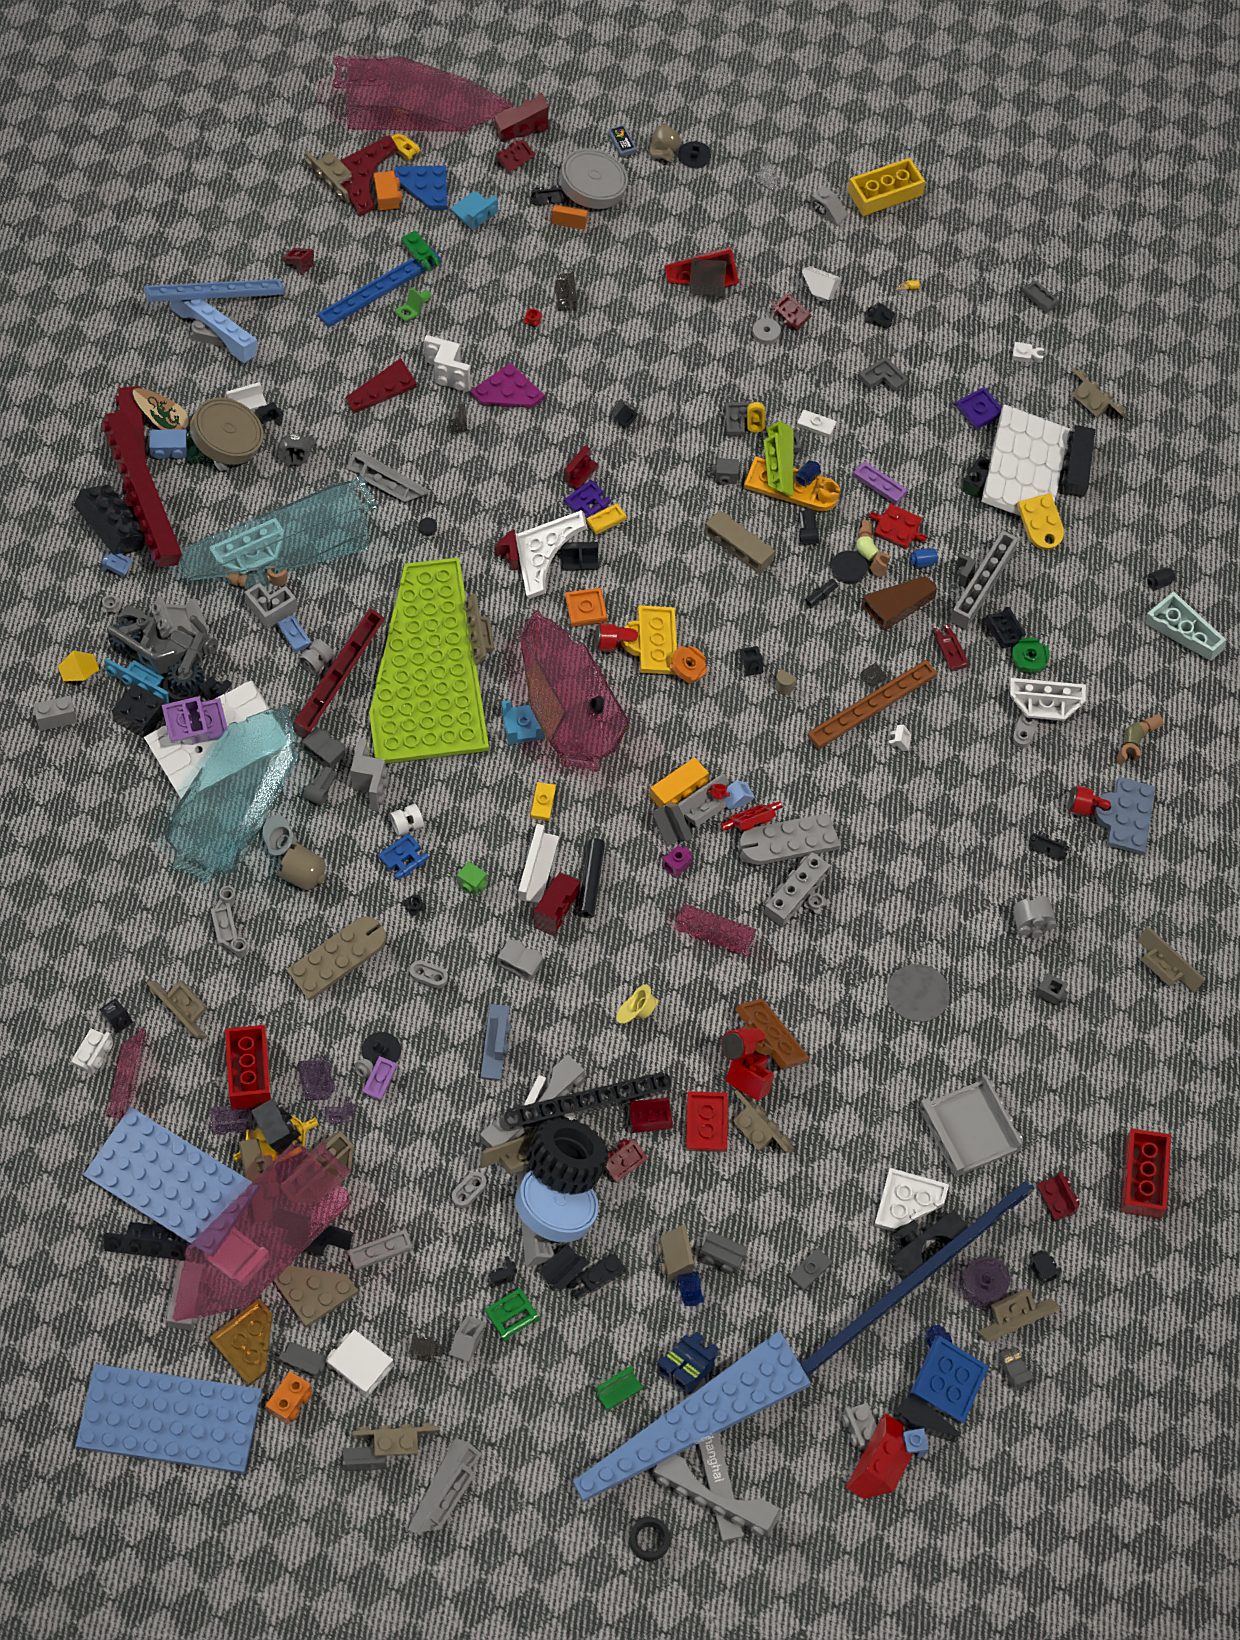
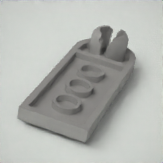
M828 813L758 826L745 831L739 841L738 854L741 853L740 859L746 863L762 865L807 856L812 852L817 854L838 850L841 845Z

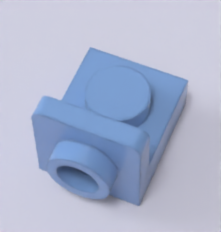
M110 552L109 555L105 554L101 561V564H103L101 571L105 572L106 569H109L124 577L131 565L132 559L123 554L113 555Z
M924 1428L905 1431L903 1436L907 1453L916 1452L917 1457L926 1456L929 1448Z

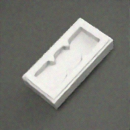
M803 410L797 422V427L830 438L837 421Z

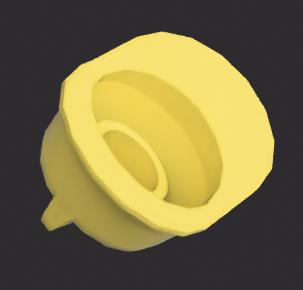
M647 984L640 986L623 1003L616 1015L617 1022L625 1024L633 1018H647L658 1004V1000L651 994L650 986Z

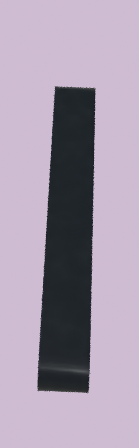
M660 1072L512 1108L500 1117L499 1125L505 1131H513L542 1124L546 1120L556 1117L561 1119L660 1095L670 1087L671 1078L668 1074ZM656 1080H660L663 1087H659ZM638 1084L644 1087L645 1092L639 1090ZM620 1089L626 1092V1096L621 1095ZM601 1093L607 1095L608 1101L602 1099ZM582 1098H586L589 1101V1105H585ZM563 1103H568L571 1107V1110H567L564 1107ZM545 1107L551 1109L552 1115L546 1113ZM526 1111L532 1113L533 1119H529L526 1116ZM507 1116L514 1119V1124L507 1121Z

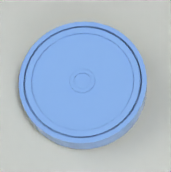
M533 1170L526 1174L515 1197L517 1212L526 1226L534 1233L551 1241L571 1242L582 1238L590 1230L598 1215V1200L593 1189L584 1193L580 1192L579 1194H571V1192L567 1194L561 1193L560 1190L555 1191L549 1185L545 1186L541 1183V1179L534 1176Z

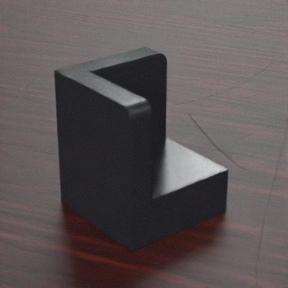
M622 398L611 411L612 416L627 428L638 416L636 409Z

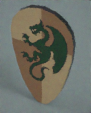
M141 388L133 390L132 395L138 408L159 430H186L189 418L186 411L180 405L150 390Z

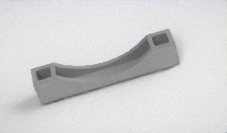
M567 1054L553 1067L549 1087L538 1102L569 1095L571 1090L575 1087H580L585 1081V1070ZM545 1107L546 1113L550 1114L552 1112L551 1109ZM526 1111V1116L529 1119H533L532 1113ZM513 1118L507 1119L509 1123L514 1124ZM495 1120L480 1133L481 1142L487 1148H492L504 1142L525 1136L526 1131L537 1125L505 1131L500 1127L499 1120Z
M678 1455L659 1463L654 1470L655 1479H657L656 1481L664 1487L671 1486L679 1495L683 1497L688 1495L694 1498L698 1505L703 1507L707 1505L713 1508L716 1514L732 1518V1521L739 1526L746 1525L758 1536L765 1535L769 1537L781 1516L779 1507L761 1498L734 1500L713 1493L694 1477L686 1460Z

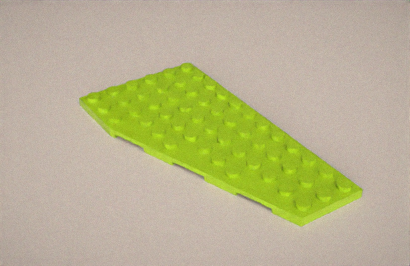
M459 557L404 564L373 701L369 710L375 758L385 760V764L489 751L477 667L472 657V647L469 640L466 611L464 609L466 597Z

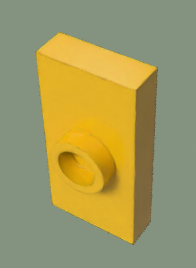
M618 503L586 518L587 524L595 535L627 520L626 514Z
M537 782L531 810L532 819L550 821L556 785Z

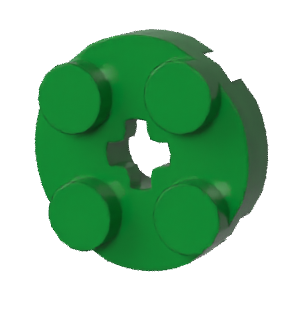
M1036 638L1021 639L1014 646L1012 652V660L1017 670L1027 673L1043 671L1050 658L1048 647L1040 643V640ZM1031 652L1036 657L1029 658L1027 655Z

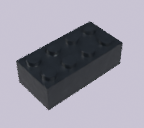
M110 485L80 489L73 506L113 555L143 549L145 536L143 531L140 530L139 520Z

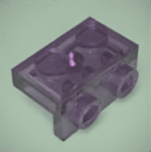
M322 1055L319 1060L298 1062L297 1067L305 1101L327 1100L335 1090V1082L331 1077V1065L327 1060V1056Z
M231 1106L210 1108L212 1133L224 1135L233 1131L245 1133L247 1130H253L252 1107L232 1110Z

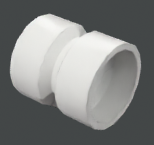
M416 804L405 807L404 811L399 809L390 813L392 825L398 836L408 833L409 829L416 830L424 827L422 815Z

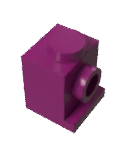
M678 845L669 854L662 857V867L674 878L678 877L692 864L691 851L687 847L681 848Z

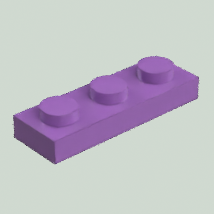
M865 461L853 473V477L895 505L907 494L906 488Z

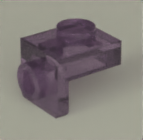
M346 1097L345 1107L325 1106L324 1109L325 1122L331 1124L350 1123V1115L354 1116V1103H351L350 1097Z

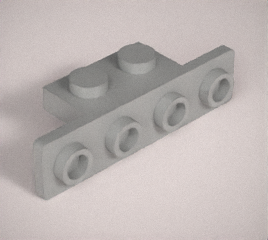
M721 774L678 804L684 819L698 827L727 807L723 799H715L712 794L708 793V789H712L713 784L729 786L725 774Z

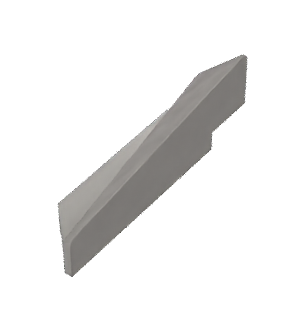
M457 1438L453 1440L408 1528L410 1532L422 1535V1532L441 1529L475 1475L470 1468L482 1455L469 1442Z

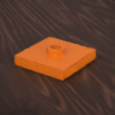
M601 588L565 592L571 627L608 622Z

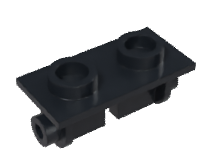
M560 185L552 186L551 189L536 187L531 192V196L535 195V197H532V203L536 204V206L548 204V198H551V204L563 203V201H567L566 194H563L564 191Z
M1043 832L1033 834V837H1036V839H1031L1029 844L1032 850L1045 854L1046 849L1050 848L1048 856L1060 861L1061 859H1066L1068 853L1064 851L1065 849H1070L1067 846V842L1060 839L1056 841L1051 840L1049 835Z

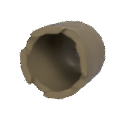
M295 842L294 850L289 848L280 864L283 868L282 871H277V876L304 890H311L317 884L322 885L327 876L324 874L326 869L324 860Z

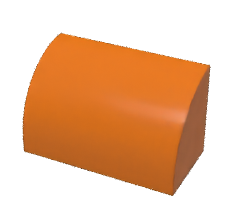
M560 205L553 206L552 224L586 229L589 218L588 210Z

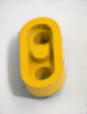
M753 402L747 407V428L751 432H761L765 428V406L759 402Z

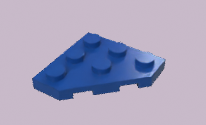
M446 165L395 166V178H399L400 188H405L408 194L416 200L422 201L429 210H447Z

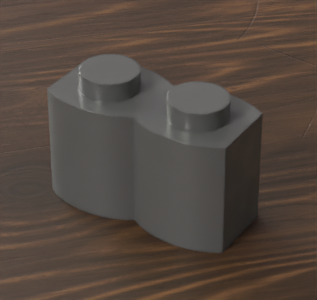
M316 727L301 741V747L323 767L332 769L345 756V746L341 741L330 738V734L325 729L321 730Z

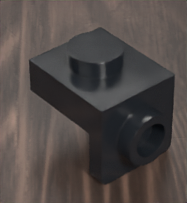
M878 302L867 309L865 322L870 323L874 320L888 329L891 327L895 313Z
M274 402L260 406L255 410V414L261 424L274 420L278 426L282 425L283 411Z

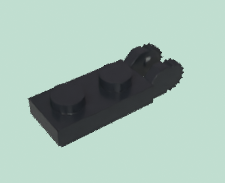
M614 1253L574 1278L568 1284V1287L572 1289L583 1282L585 1283L586 1287L580 1289L574 1295L579 1300L624 1274L626 1268Z

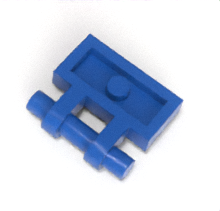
M409 833L378 854V858L390 871L396 867L399 869L394 874L397 880H400L402 877L406 878L412 870L423 866L424 862L429 859V856L425 852L420 856L417 854L421 850V846ZM411 858L413 861L405 866L403 862Z

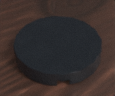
M845 550L833 558L831 570L838 581L841 580L845 584H855L864 579V576L867 574L868 564L865 557L859 552Z

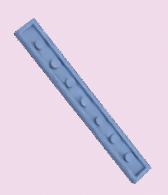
M280 279L144 286V293L148 302L284 295V287Z

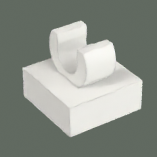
M897 725L896 731L890 732V735L895 739L889 740V744L892 747L898 746L901 751H909L912 734L904 725Z

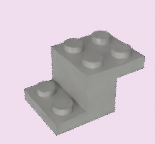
M359 738L351 767L352 788L369 792L370 809L378 811L380 804L383 805L385 793H383V790L389 784V777H387L388 768L385 765V760L369 756L370 747L367 746V739Z

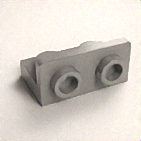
M868 1403L852 1408L847 1406L844 1408L842 1415L845 1427H849L851 1432L849 1435L853 1447L857 1446L859 1452L865 1450L877 1427Z

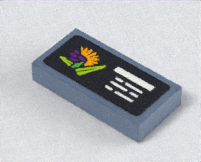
M624 124L608 129V133L621 157L637 153V148Z

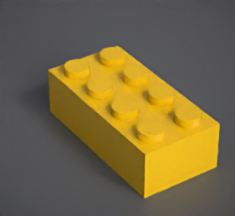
M907 158L850 178L848 193L862 216L922 196L926 182L911 158Z

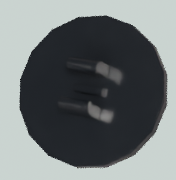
M690 141L680 147L678 158L686 167L698 169L710 162L711 150L705 143Z
M376 1032L365 1039L362 1045L363 1059L369 1060L373 1066H375L379 1056L396 1063L401 1056V1045L394 1035L387 1032Z

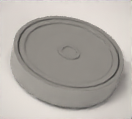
M585 148L575 150L566 156L559 173V183L564 193L574 202L588 208L605 209L621 201L628 184V175L624 166L612 155L601 150Z

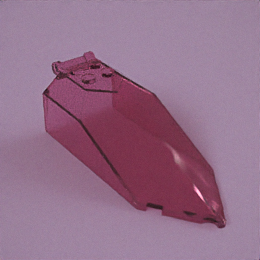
M349 55L348 58H343L342 56L334 58L336 66L333 87L346 89L348 129L466 132L471 129L470 126L477 123L481 125L493 119L495 115L503 112L505 109L513 107L512 102L468 78L401 56ZM342 67H347L346 80H342Z
M534 610L533 615H531L524 631L520 635L531 710L549 743L561 758L562 767L569 768L571 766L597 772L600 766L598 760L615 753L630 721L587 647L582 642L576 644L570 639L571 634L551 619L542 616L540 611ZM596 696H602L604 700L603 710L600 714H595L590 710V700Z
M294 1140L186 1248V1258L180 1277L176 1307L173 1314L175 1321L223 1313L237 1308H247L352 1203L354 1198L340 1183L352 1170L348 1166L345 1167L326 1148L327 1145L323 1141L312 1152H309L299 1142ZM319 1153L340 1173L337 1177L316 1158Z

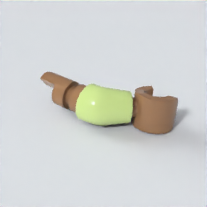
M862 520V527L858 531L859 538L856 543L858 552L868 561H873L870 566L872 573L882 577L888 570L887 564L891 556L879 552L872 539L871 522Z

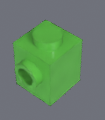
M468 861L457 874V884L466 893H472L476 896L480 891H484L488 885L487 873Z

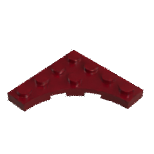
M390 135L340 160L352 174V177L343 182L341 186L348 192L349 199L360 217L375 210L370 194V182H372L376 167L393 153L399 151Z

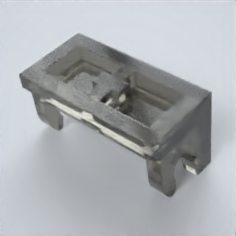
M574 272L558 274L557 279L564 278V280H555L557 311H574L577 305Z

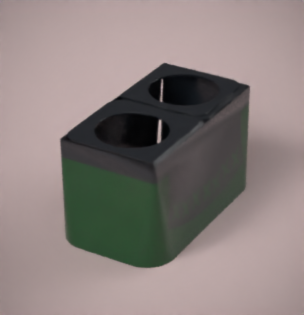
M981 455L978 457L963 480L961 490L974 498L980 497L984 491L991 460ZM978 472L982 475V480L980 482H973L969 478L970 474Z

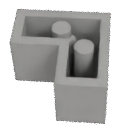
M258 583L244 592L246 604L267 629L298 610L296 597L286 586L270 595L261 583Z

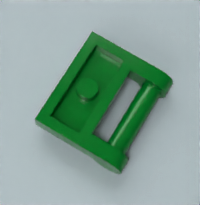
M521 1288L485 1309V1313L504 1342L509 1340L511 1335L531 1323L535 1324L540 1321L538 1314ZM524 1311H527L529 1314L507 1329L503 1327V1324Z

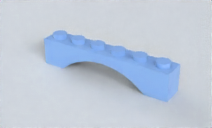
M203 299L171 301V310L182 318H194L209 326L222 339L230 353L241 362L245 363L257 355V339Z

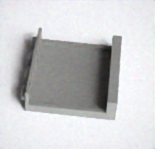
M986 1074L983 1075L982 1080L932 1101L926 1098L921 1101L919 1106L954 1177L1020 1151L1023 1144L1020 1132H1016L1011 1115L1006 1113L1002 1098L997 1096L995 1085L992 1080L987 1078Z

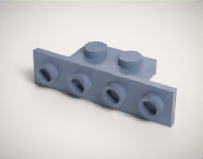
M490 1004L481 1079L501 1080L504 1053L508 1054L509 1042L506 1041V1035H510L511 1023H508L510 1006Z

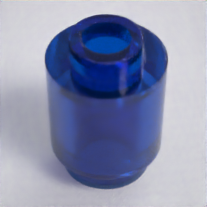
M812 460L807 461L797 471L795 476L798 484L804 487L810 485L821 474L819 463Z

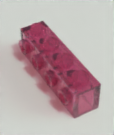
M685 903L682 904L676 918L675 930L745 955H749L755 940V928Z

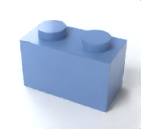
M150 430L149 449L151 458H187V430Z

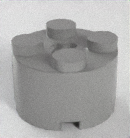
M1035 896L1036 900L1032 901L1026 898L1014 905L1013 915L1020 935L1039 938L1044 932L1057 927L1050 900L1045 896Z

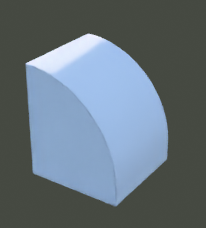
M736 780L727 787V792H730V796H725L723 800L728 809H735L749 803L755 797L747 782Z

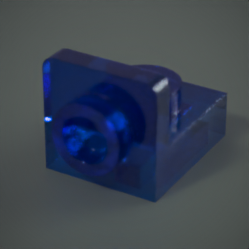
M698 1271L677 1275L680 1297L684 1306L693 1307L703 1303L704 1297Z

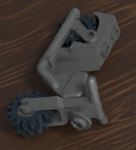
M130 604L117 616L119 625L114 624L107 627L108 639L116 654L119 655L121 653L122 656L127 654L159 675L168 672L172 688L177 693L181 692L182 695H185L186 692L192 694V690L197 692V687L201 689L202 684L205 682V676L201 668L203 654H213L218 648L217 640L209 638L205 626L194 615L190 617V621L199 630L195 638L179 631H173L169 639L161 640V634L155 619L145 615L142 610L136 609Z

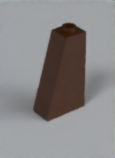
M923 576L863 596L861 606L886 631L935 599L937 586L932 580Z

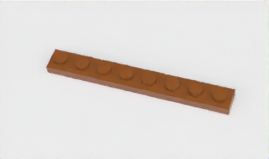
M924 660L809 731L807 737L819 750L937 677L938 672L927 660Z

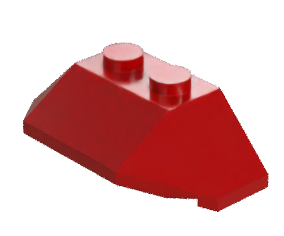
M887 1413L883 1414L845 1487L861 1499L894 1492L913 1453H907L903 1436L905 1432L903 1425Z

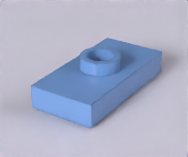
M294 615L277 622L278 628L295 653L311 645L310 639Z

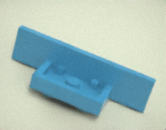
M108 658L104 660L105 671L110 676L119 678L126 685L132 686L135 683L164 699L165 703L169 704L168 692L160 688L165 679L162 675L155 673L134 660L127 668Z

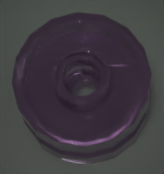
M983 1256L975 1259L968 1265L962 1279L961 1290L964 1298L971 1305L979 1309H990L991 1304L1004 1299L1010 1286L1009 1271L1000 1260L994 1257Z

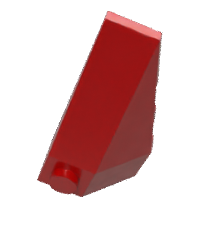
M732 247L664 265L669 283L717 287L739 283Z

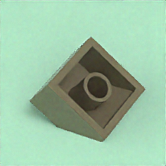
M681 1225L661 1235L660 1242L657 1244L658 1256L663 1258V1263H661L662 1275H666L667 1282L692 1278L693 1257L686 1225Z

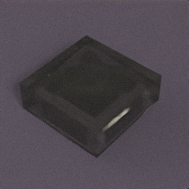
M876 663L863 670L860 674L871 688L887 678V675Z

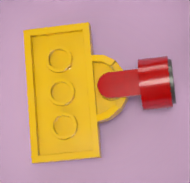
M638 605V621H630L624 628L616 627V624L599 623L595 632V648L597 651L614 652L615 647L623 646L630 654L639 656L640 673L677 675L670 669L671 657L677 650L675 608Z

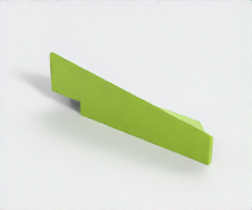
M778 421L767 427L769 437L764 440L768 485L788 496H793L794 430L784 422Z

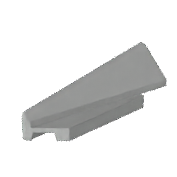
M363 451L353 452L347 469L360 473L359 478L404 502L429 493V490Z
M528 1169L517 1173L518 1188L529 1172ZM521 1219L526 1267L547 1262L554 1256L550 1241L534 1233Z

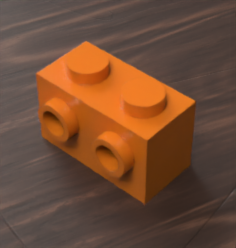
M394 171L374 173L379 211L399 208V201H402L401 190H397V188H400L399 178H395Z
M289 1371L265 1405L267 1412L287 1425L291 1420L295 1421L301 1410L299 1409L302 1404H306L312 1397L311 1384Z

